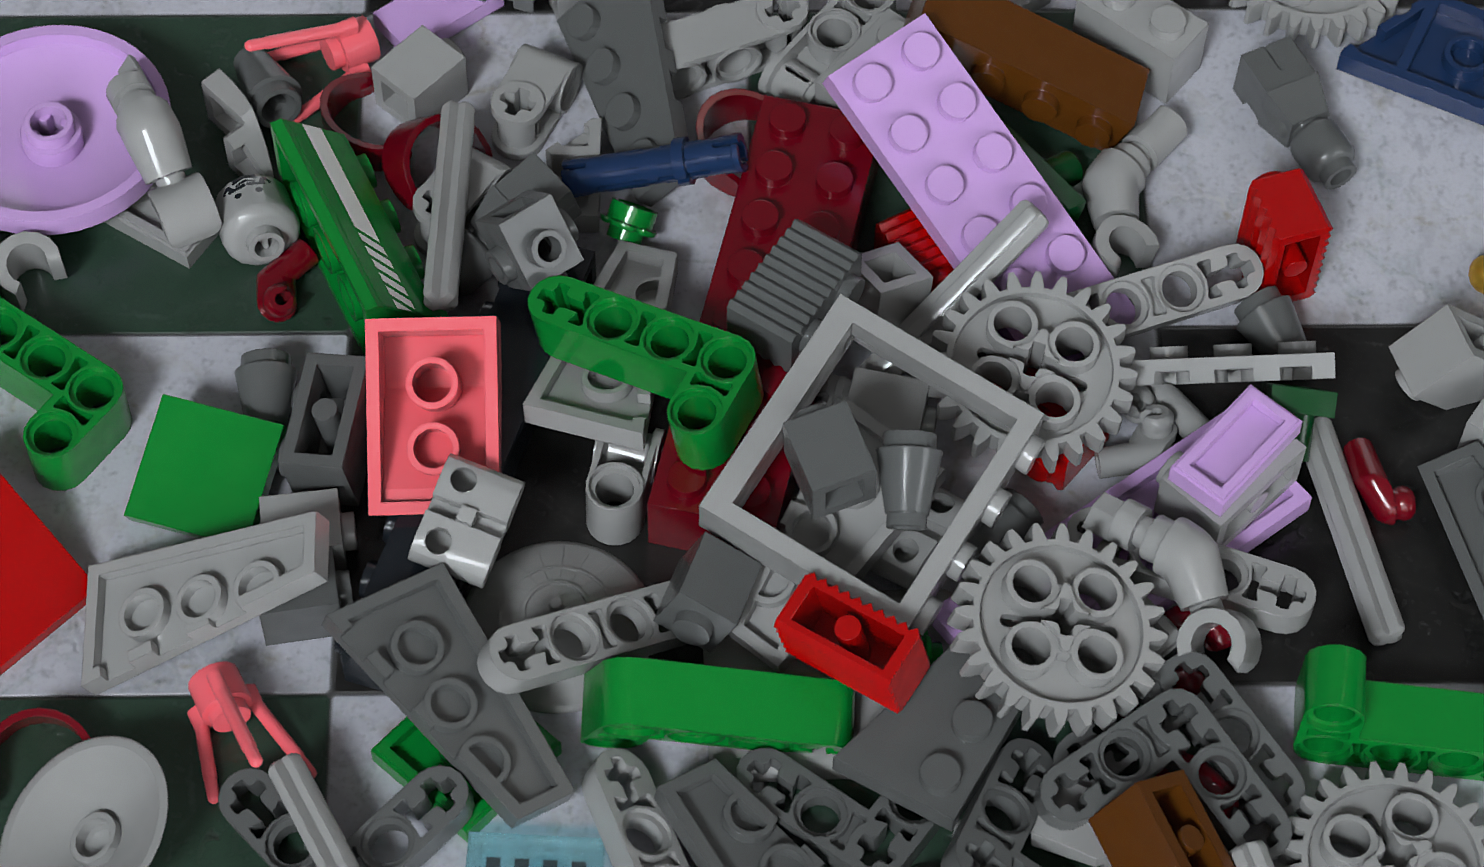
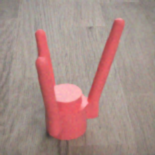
M363 15L356 18L353 16L334 24L250 39L244 44L245 49L249 52L279 48L267 52L276 62L322 51L323 57L332 71L341 68L346 72L342 76L371 72L368 64L379 60L381 56L380 46L374 29ZM323 90L302 105L300 113L293 120L294 122L300 123L320 109V96Z
M228 661L216 662L200 669L191 677L188 682V690L195 705L188 710L187 716L195 731L207 800L210 804H217L219 802L218 796L220 793L210 734L211 727L215 731L222 733L233 731L252 767H260L263 763V758L257 748V744L246 724L251 717V711L286 755L291 753L301 755L313 778L316 777V768L263 702L256 684H245L238 667L234 663Z

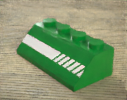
M282 118L270 122L280 182L284 184L292 198L300 220V231L306 243L317 255L319 260L317 264L363 355L365 356V319L449 317L447 311L441 309L432 311L424 305V285L421 281L425 278L423 264L413 244L402 245L397 235L401 233V226L391 201L388 198L379 201L374 191V188H377L376 176L366 154L363 153L356 156L345 134Z

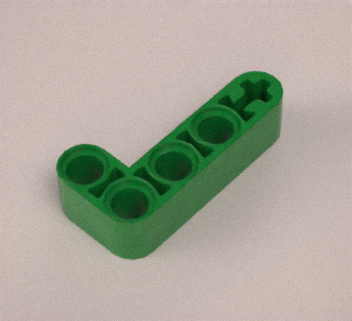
M561 275L547 277L538 282L530 291L528 308L539 343L545 353L553 358L670 399L667 407V416L676 451L681 461L690 468L698 470L714 469L725 463L732 455L764 397L755 350L748 340L736 334L572 277ZM706 426L705 428L694 430L698 427Z
M0 297V344L8 342L7 344L0 345V387L37 411L29 419L23 431V440L36 480L43 487L53 491H66L75 488L97 468L131 429L132 415L120 375L113 368ZM53 372H56V373H57V374L52 375V376H49V377H44L45 375L50 374V373H53ZM107 403L105 406L92 408L94 405ZM66 447L62 451L56 453H48L52 449Z
M1328 644L1318 646L1309 650L1305 655L1295 686L1293 752L1298 757L1317 763L1369 768L1370 763L1376 761L1381 770L1395 771L1400 762L1405 763L1408 773L1424 774L1427 770L1433 772V776L1484 781V693L1366 680V656L1361 651L1345 645Z
M608 658L584 674L580 742L593 747L622 749L637 747L652 739L746 750L773 748L780 752L812 753V749L826 748V754H837L854 738L855 690L834 679L647 658Z

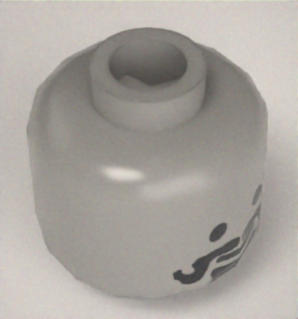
M262 174L241 176L229 182L218 193L215 205L222 222V227L218 233L228 254L237 261L255 266L269 264L298 240L300 236V220L292 198L284 184L274 177Z

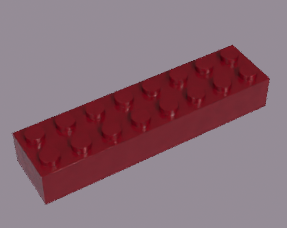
M764 95L748 150V161H746L748 170L741 174L699 322L727 331V306L730 299L734 298L737 290L741 289L744 282L749 280L751 273L756 271L766 254H770L773 245H777L779 238L784 236L794 219L807 223L857 251L879 163L840 109ZM759 353L756 354V359L762 380L764 397L732 455L788 373L781 366H774L770 360H764ZM818 396L815 397L810 406L814 405ZM669 426L647 503L648 543L688 551L705 531L718 538L699 526V505L732 455L725 463L714 469H692L679 458ZM701 426V427H698V428H696V429H694V430L702 429V428H705L706 426ZM784 445L742 507V509L778 531L781 529L780 522L791 502V496H793L797 482L784 453Z

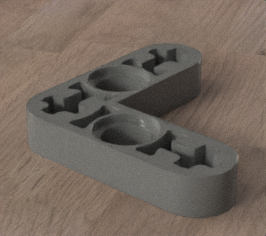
M1198 652L1182 656L1177 654L1167 660L1155 676H1150L1155 684L1143 699L1137 698L1138 705L1142 706L1160 693L1173 689L1179 680L1175 672L1176 669L1182 667L1188 674L1194 673L1199 669L1206 678L1200 686V690L1208 702L1212 704L1218 695H1222L1228 705H1224L1212 712L1218 722L1223 719H1235L1246 726L1250 735V743L1248 749L1242 755L1248 763L1258 753L1260 748H1263L1271 759L1262 761L1258 765L1271 781L1277 780L1282 776L1288 782L1290 787L1283 794L1284 800L1288 805L1283 807L1288 818L1291 817L1300 807V800L1305 795L1304 780L1296 766L1222 671L1209 657ZM1165 708L1167 716L1160 725L1168 734L1174 730L1184 729L1190 720L1183 711L1173 716ZM1116 718L1115 721L1111 724L1110 727H1112L1113 725H1115V724L1117 723V718ZM1093 719L1092 725L1082 737H1077L1072 731L1057 745L1052 758L1053 766L1070 755L1068 752L1070 748L1076 746L1079 749L1098 736V734L1092 731L1097 727ZM1203 737L1196 746L1200 750L1210 745V743ZM1123 742L1112 743L1113 746L1126 755L1121 761H1115L1111 749L1104 754V762L1107 768L1116 775H1120L1139 761L1137 752L1130 745ZM1209 761L1213 768L1234 786V776L1231 770L1224 763ZM1086 776L1077 784L1090 788L1097 782L1094 779L1089 780ZM1246 792L1239 798L1243 807L1252 800Z
M1169 689L1160 693L1057 763L1044 775L1035 792V807L1041 819L1056 829L1074 830L1088 823L1089 818L1136 782L1153 778L1166 768L1169 773L1183 769L1228 852L1239 845L1248 843L1243 835L1250 826L1238 809L1230 819L1222 811L1231 807L1244 792L1252 799L1243 807L1242 811L1255 826L1265 821L1273 831L1266 839L1270 847L1268 851L1272 862L1289 846L1292 837L1291 822L1285 810L1203 701L1194 693L1184 689ZM1165 708L1173 716L1182 711L1188 716L1190 721L1185 726L1184 732L1194 747L1203 737L1210 743V745L1201 748L1189 763L1185 762L1181 756L1191 746L1179 730H1174L1167 734L1160 725L1167 716ZM1114 742H1123L1130 745L1139 756L1140 767L1138 772L1131 776H1119L1111 772L1104 762L1106 746ZM1083 761H1086L1088 763L1089 769L1081 763ZM1207 761L1224 763L1234 776L1232 791L1225 795H1215L1208 792L1199 780L1198 771L1200 765ZM1090 771L1097 783L1088 788L1078 800L1077 806L1080 811H1076L1070 804L1064 805L1061 808L1054 804L1052 799L1059 790L1056 782L1059 781L1066 789L1072 788L1082 781ZM1101 787L1109 793L1104 795L1102 793Z
M1016 738L1010 740L997 754L973 795L942 857L940 867H971L973 859L980 864V867H1041L1020 853L1038 816L1035 807L1036 789L1044 775L1053 767L1051 756L1041 745L1029 739ZM1019 768H1021L1025 772L1023 778L1025 783L1017 790L1009 785L1014 780ZM993 806L1002 810L1009 817L1013 830L1003 831L994 826L986 815L985 807Z
M759 748L750 751L741 758L736 767V779L778 818L776 825L800 848L806 844L828 867H869L863 864V848L872 853L876 851L886 839L887 827L896 835L888 847L887 863L889 865L878 860L871 867H911L941 828V826L926 818L919 821L904 818L897 811L896 803L882 795L868 810L786 754L773 748ZM770 767L778 770L777 789L779 791L770 786H766L761 792L753 790L754 776L751 774L753 769L762 775ZM797 789L802 790L795 796V792ZM785 796L793 800L787 813L784 812ZM822 805L831 808L838 815L840 821L832 831L815 833L803 825L801 821L803 812L810 807Z
M442 765L428 767L417 774L346 841L355 858L361 857L366 867H421L459 832L472 817L475 806L473 793L461 773L452 767ZM255 768L242 769L229 776L220 789L218 796L219 809L233 829L269 867H316L310 854L302 862L292 865L285 864L279 860L278 849L280 843L286 836L298 832L289 813L286 814L287 809L270 776L263 770ZM437 788L444 794L452 790L450 796L455 804L446 812L438 806L432 808L433 805L428 798V795ZM250 791L256 796L261 795L260 798L263 804L276 818L268 828L251 810H244L245 807L240 800L243 794ZM409 810H412L418 821L421 819L428 830L424 836L420 837L411 821L404 817ZM395 830L403 832L408 836L409 844L407 851L396 862L386 864L378 862L373 858L372 850L374 843L385 832Z

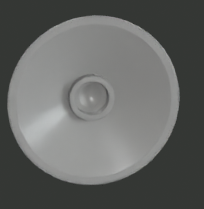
M548 541L522 547L497 560L484 587L479 588L473 585L465 601L486 638L489 640L496 630L506 625L637 590L645 586L628 565L602 549L577 542ZM620 614L610 616L611 629L619 638L629 642L638 640V630L632 620ZM566 630L554 631L553 638L559 651L573 658L583 655L582 643L576 635ZM534 646L527 654L517 657H509L504 650L500 654V658L504 663L514 662L519 669L531 655L536 653ZM584 674L519 693L529 711L548 714L582 711Z
M100 736L87 739L56 755L33 776L13 805L0 841V867H149L161 842L168 812L167 783L162 768L155 756L140 743L121 736Z

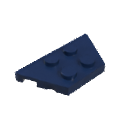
M1418 0L1412 4L1408 12L1394 15L1380 24L1376 35L1358 47H1355L1352 43L1344 47L1340 53L1336 69L1484 126V10L1459 0Z

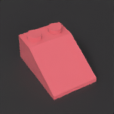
M497 316L365 319L368 516L424 515L430 505L433 491L450 453L501 473V323Z

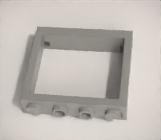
M840 294L700 503L699 526L796 585H799L805 574L815 572L818 580L826 578L829 586L838 585L840 592L849 591L852 599L860 597L863 605L872 603L874 610L883 609L886 617L895 615L898 624L907 622L909 630L918 628L920 635L923 636L929 625L933 624L943 606V602L937 599L936 595L948 577L959 582L964 570L975 557L978 547L970 542L981 524L984 523L993 528L1006 509L1012 494L1004 488L1016 469L1026 475L1046 443V440L1038 436L1044 413ZM852 341H855L1009 432L900 603H897L742 509L784 445L783 423L792 420L795 414L811 405Z

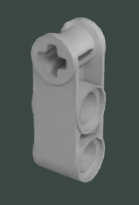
M739 0L729 4L715 5L703 12L662 23L665 49L673 52L676 74L672 75L671 80L674 98L682 100L696 92L725 83L739 82L750 75L763 72L772 57L787 46V37H791L793 40L804 28L809 16L808 1ZM775 4H778V16H774Z
M830 0L812 17L798 35L768 62L758 83L759 93L814 104L815 82L888 8L896 12V0Z

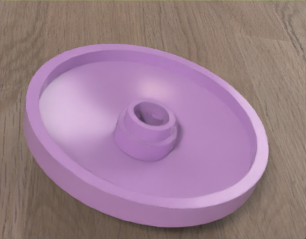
M72 25L38 26L18 30L0 37V230L15 234L24 231L38 232L43 235L66 234L98 225L123 212L138 201L154 184L146 185L117 131V115L106 97L108 83L114 76L118 75L119 68L130 54L136 58L156 96L165 99L171 107L168 91L161 75L151 61L137 48L112 34Z

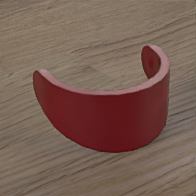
M354 73L332 80L324 88L320 96L323 129L345 134L356 156L365 153L374 172L383 171L382 150L384 144L376 145L353 138L334 123L335 117L347 104L374 92L372 73Z
M736 88L722 90L713 94L702 104L697 114L696 140L708 139L716 130L734 121H757L764 95L751 90ZM732 173L705 177V180L721 192L735 197L740 178Z
M441 114L404 122L392 130L384 142L382 168L386 181L400 202L409 210H413V196L417 190L410 172L411 149L420 132L427 126L440 129ZM474 125L472 147L493 158L492 150L487 140Z
M33 708L22 710L10 715L0 723V746L18 730L41 723L57 724L69 728L83 741L91 739L80 723L69 715L54 709Z

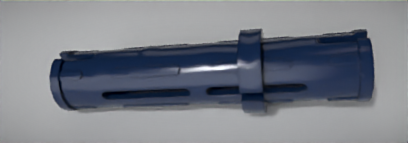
M741 133L690 141L687 136L673 138L671 144L660 145L659 147L602 154L601 156L565 159L561 165L564 169L561 170V179L571 190L574 198L661 183L678 182L679 186L694 185L696 179L747 172L748 150L744 136Z

